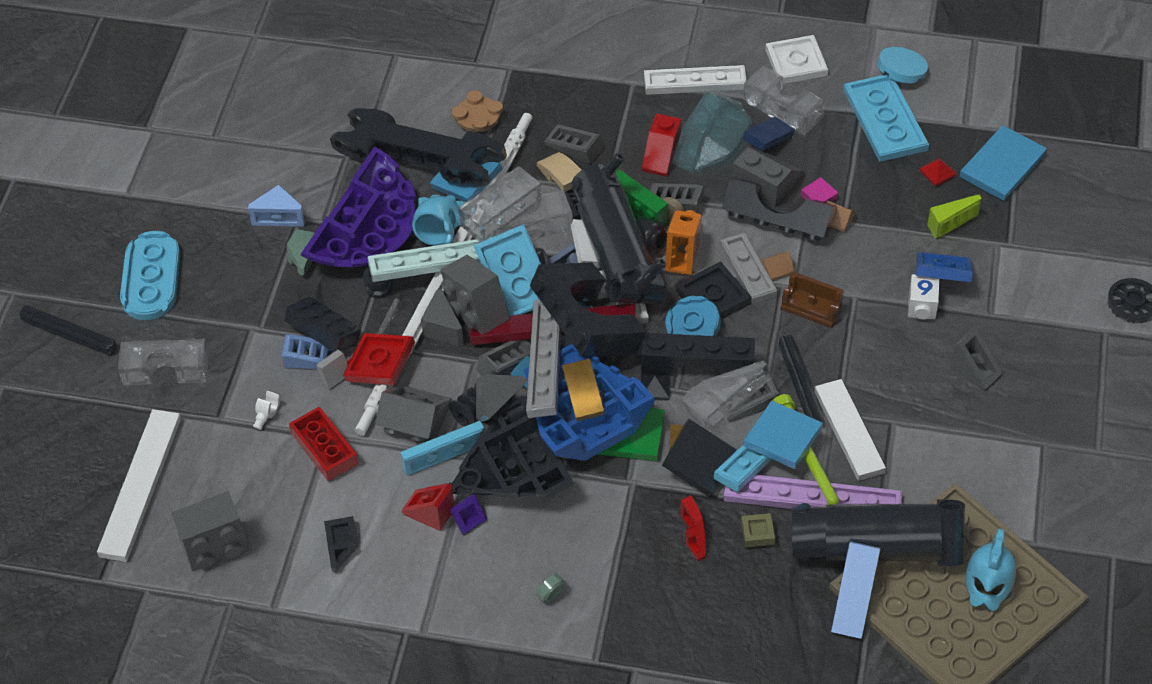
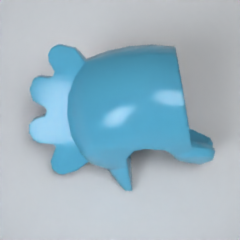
M431 195L430 198L421 197L418 199L419 207L414 214L412 227L415 235L428 245L450 244L454 237V229L459 225L469 222V219L461 214L466 209V203L464 201H456L455 197L451 195L446 197L440 195Z
M998 528L993 542L979 547L969 560L965 584L970 595V603L974 607L985 604L989 610L995 611L1013 589L1016 577V563L1012 553L1004 546L1005 537L1003 529ZM977 577L987 592L1000 584H1004V587L997 595H986L976 589L974 579Z

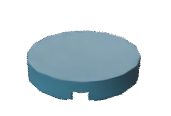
M903 47L885 48L880 52L877 62L878 68L883 74L885 71L889 74V78L901 83L912 84L918 82L919 79L923 80L928 70V64L920 54Z

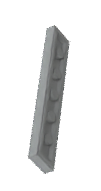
M535 300L533 305L526 405L528 418L557 415L561 328L540 300Z

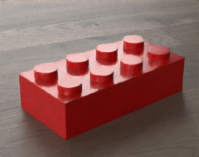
M320 406L289 423L291 434L327 481L359 464L357 453Z

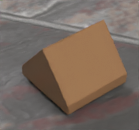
M827 201L829 204L837 205L831 227L845 232L856 212Z
M790 251L760 259L772 281L789 276L794 272Z

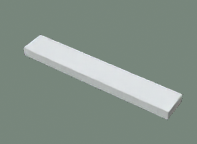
M152 409L97 550L99 558L123 562L128 561L181 421L179 413Z

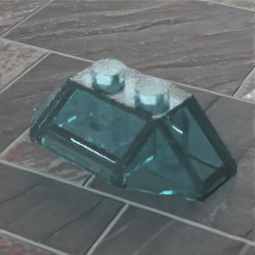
M705 92L683 126L672 158V164L696 173L702 170V167L710 166L729 158L742 139L744 132L752 123V118L738 100L718 93Z

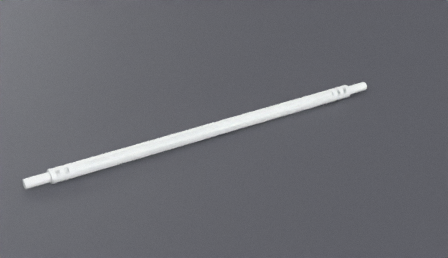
M524 113L516 129L511 131L504 144L507 156L504 161L500 162L503 169L475 199L466 215L469 222L460 226L452 243L469 241L474 236L526 137L525 132L533 119L531 114ZM441 271L435 273L402 336H412L415 345L422 334L421 318L435 291L442 289L444 292ZM375 385L364 405L365 411L355 428V432L358 435L364 436L374 417L377 416L381 393L394 387V385Z

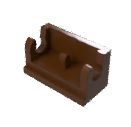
M792 272L789 278L788 288L785 287L783 291L780 310L831 328L842 308L844 290Z

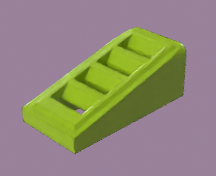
M975 195L931 207L927 226L934 238H939L978 216L981 196Z

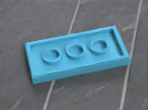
M889 74L844 84L843 91L879 162L928 151L929 144L899 86L896 81L889 78Z

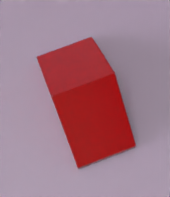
M449 483L417 489L401 512L409 518L441 531L452 515L449 509L455 506L453 488Z

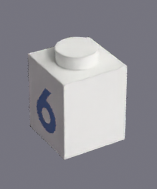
M912 274L909 288L908 317L935 320L939 297V278L922 277Z

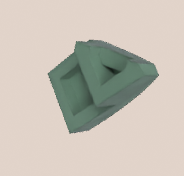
M296 229L287 243L288 262L291 265L295 264L298 267V273L304 275L311 267L312 261L300 255L314 235V232Z

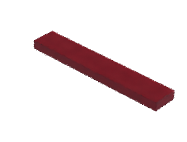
M635 303L586 308L601 315L633 314L636 317ZM533 314L509 316V320L484 335L472 328L470 329L471 345L531 339Z

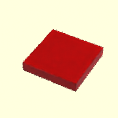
M364 333L343 374L346 382L395 385L415 345L413 337Z

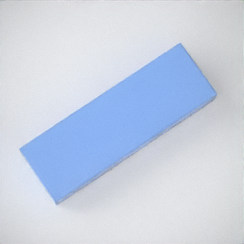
M850 541L831 632L862 639L880 548Z

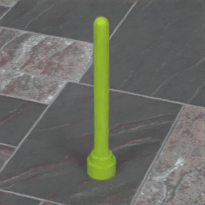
M788 394L779 395L772 400L792 410L796 408L794 401ZM810 446L804 455V459L828 504H839V498Z

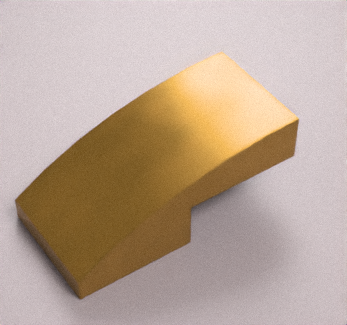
M590 358L562 365L576 421L605 415Z

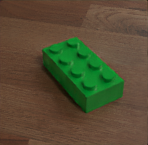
M621 170L616 171L621 188L627 194L636 219L646 217L658 221L666 227L668 225V203Z

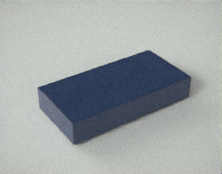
M773 117L746 130L743 139L760 151H764L792 137L795 129L777 117Z

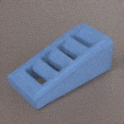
M286 334L282 359L284 368L317 369L316 364L327 357V353H334L312 338ZM316 352H321L320 358L316 357Z

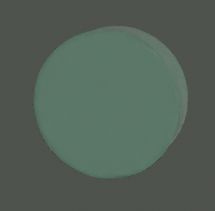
M555 573L541 584L536 595L544 603H548L561 593L565 587V581Z

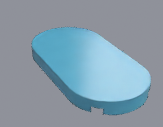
M163 231L144 232L138 235V239L134 242L132 240L126 248L120 300L124 311L135 319L153 320L169 312L175 304L180 249L178 242L171 238L170 234Z

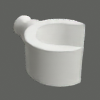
M266 391V400L257 399L255 407L257 416L253 425L254 428L262 430L267 419L275 416L280 405V395Z

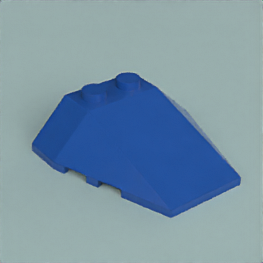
M570 344L560 350L557 415L536 417L541 439L555 456L586 461L635 434L654 404L655 398L640 380L633 376L631 378L626 377L620 373L618 368L614 366L608 367L601 363L596 356L582 357L574 345ZM590 358L605 415L576 421L562 365ZM529 367L524 369L525 377L527 380L529 376Z

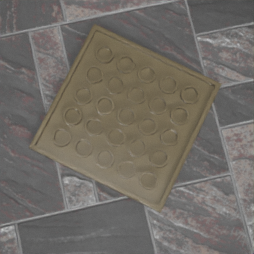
M954 483L929 504H937V499H952L964 502V563L957 566H938L937 562L878 561L865 622L933 684H993L1086 604L1089 596L960 486ZM999 528L1004 530V546L1014 556L1016 577L1013 589L1008 597L1000 603L997 610L991 611L985 604L976 607L971 605L970 595L965 584V575L971 556L979 547L992 543ZM843 573L834 579L829 587L838 597ZM977 577L974 579L976 589L986 595H997L1004 587V584H1000L987 592L981 581Z

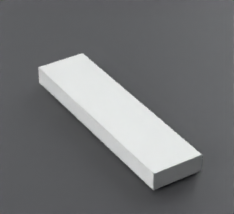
M744 65L644 70L646 95L747 89Z
M842 379L815 386L814 392L857 480L861 481L885 474L886 467Z

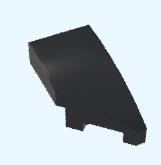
M353 516L324 521L332 572L337 571L358 547Z

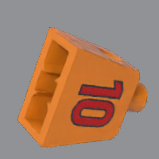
M677 210L674 212L667 232L665 271L692 275L700 243L702 218L700 214L692 210ZM686 245V253L679 252L678 247Z

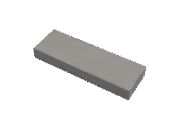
M745 232L720 240V248L737 279L752 297L751 304L777 297V289Z

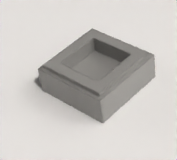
M335 351L316 364L323 385L328 389H331L345 379L343 374L348 364L341 351Z

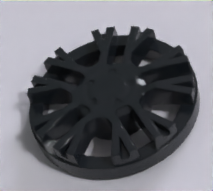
M1137 278L1121 279L1115 282L1109 289L1108 307L1112 309V313L1116 317L1121 316L1128 319L1127 322H1147L1152 317V298L1148 299L1146 295L1152 293V285ZM1134 284V288L1127 289L1126 285ZM1113 296L1119 297L1120 299L1113 300Z

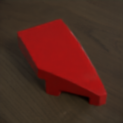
M690 495L681 500L680 516L689 528L685 530V543L696 560L700 561L706 556L704 523L700 510Z

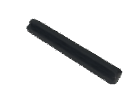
M25 305L19 312L22 321L105 354H112L117 347L115 339L31 306Z
M791 335L781 336L779 338V347L804 415L823 423L822 412L794 338Z

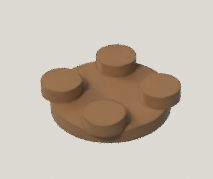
M473 90L467 94V99L461 101L458 106L452 109V117L461 128L467 131L483 132L493 128L498 123L500 114L503 111V105L500 101H493L488 97L482 96L481 92Z

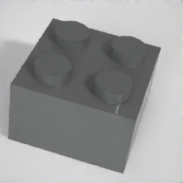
M468 254L441 269L443 277L442 287L448 295L449 304L456 318L459 317L470 329L474 328L484 335L509 320L498 275Z
M228 491L171 512L192 572L208 568L221 560L237 557L242 552L248 550L240 517Z

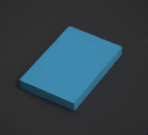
M1002 125L960 171L959 177L1005 201L1046 155L1047 148Z

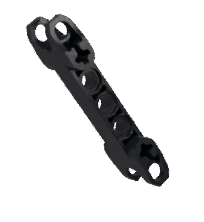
M355 108L350 110L347 116L349 117L350 125L355 130L350 132L339 131L330 137L332 147L353 160L364 162L375 146L392 159L440 170L441 176L447 182L459 186L483 187L488 185L491 179L489 178L488 170L482 164L487 162L499 163L504 161L507 156L503 144L484 134L468 131L462 139L398 125L389 113L377 109ZM488 147H489V148H493V149L496 150L498 153L493 152V151H491V150H489V149H487V148H488Z

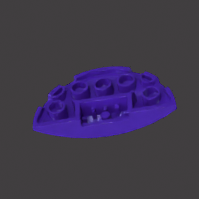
M374 146L352 178L347 191L329 217H325L300 256L329 266L360 267L369 265L368 256L397 252L405 244L413 230L412 222L416 212L414 204L416 195L410 180L406 181L399 172V165L390 156Z

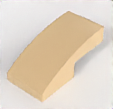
M560 152L537 162V167L549 182L555 181L563 192L572 189L571 182L574 176L581 171L570 158Z

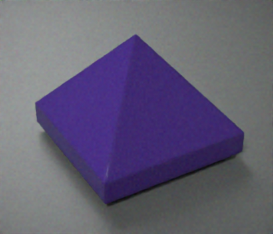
M475 495L469 496L449 509L463 535L487 520Z

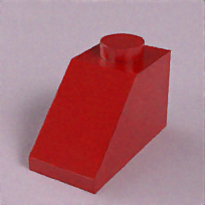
M656 113L648 135L642 164L643 172L667 177L681 141L680 118Z

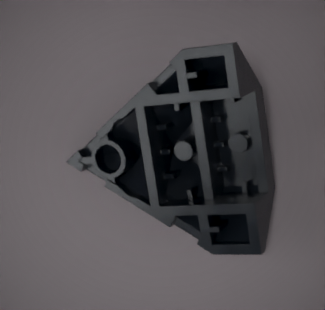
M524 396L503 405L492 416L493 421L486 432L481 433L465 457L452 483L449 482L453 488V494L534 498H549L574 485L561 460L557 459L541 439L536 417L528 418L526 412L527 401Z

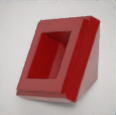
M940 157L919 169L935 187L955 177L957 174Z

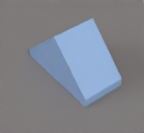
M279 185L248 206L252 226L304 227L305 221L302 205Z

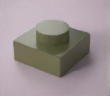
M771 513L741 516L745 547L775 545Z

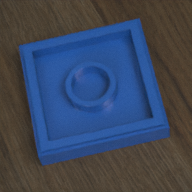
M926 252L917 253L916 276L972 282V260L969 257Z

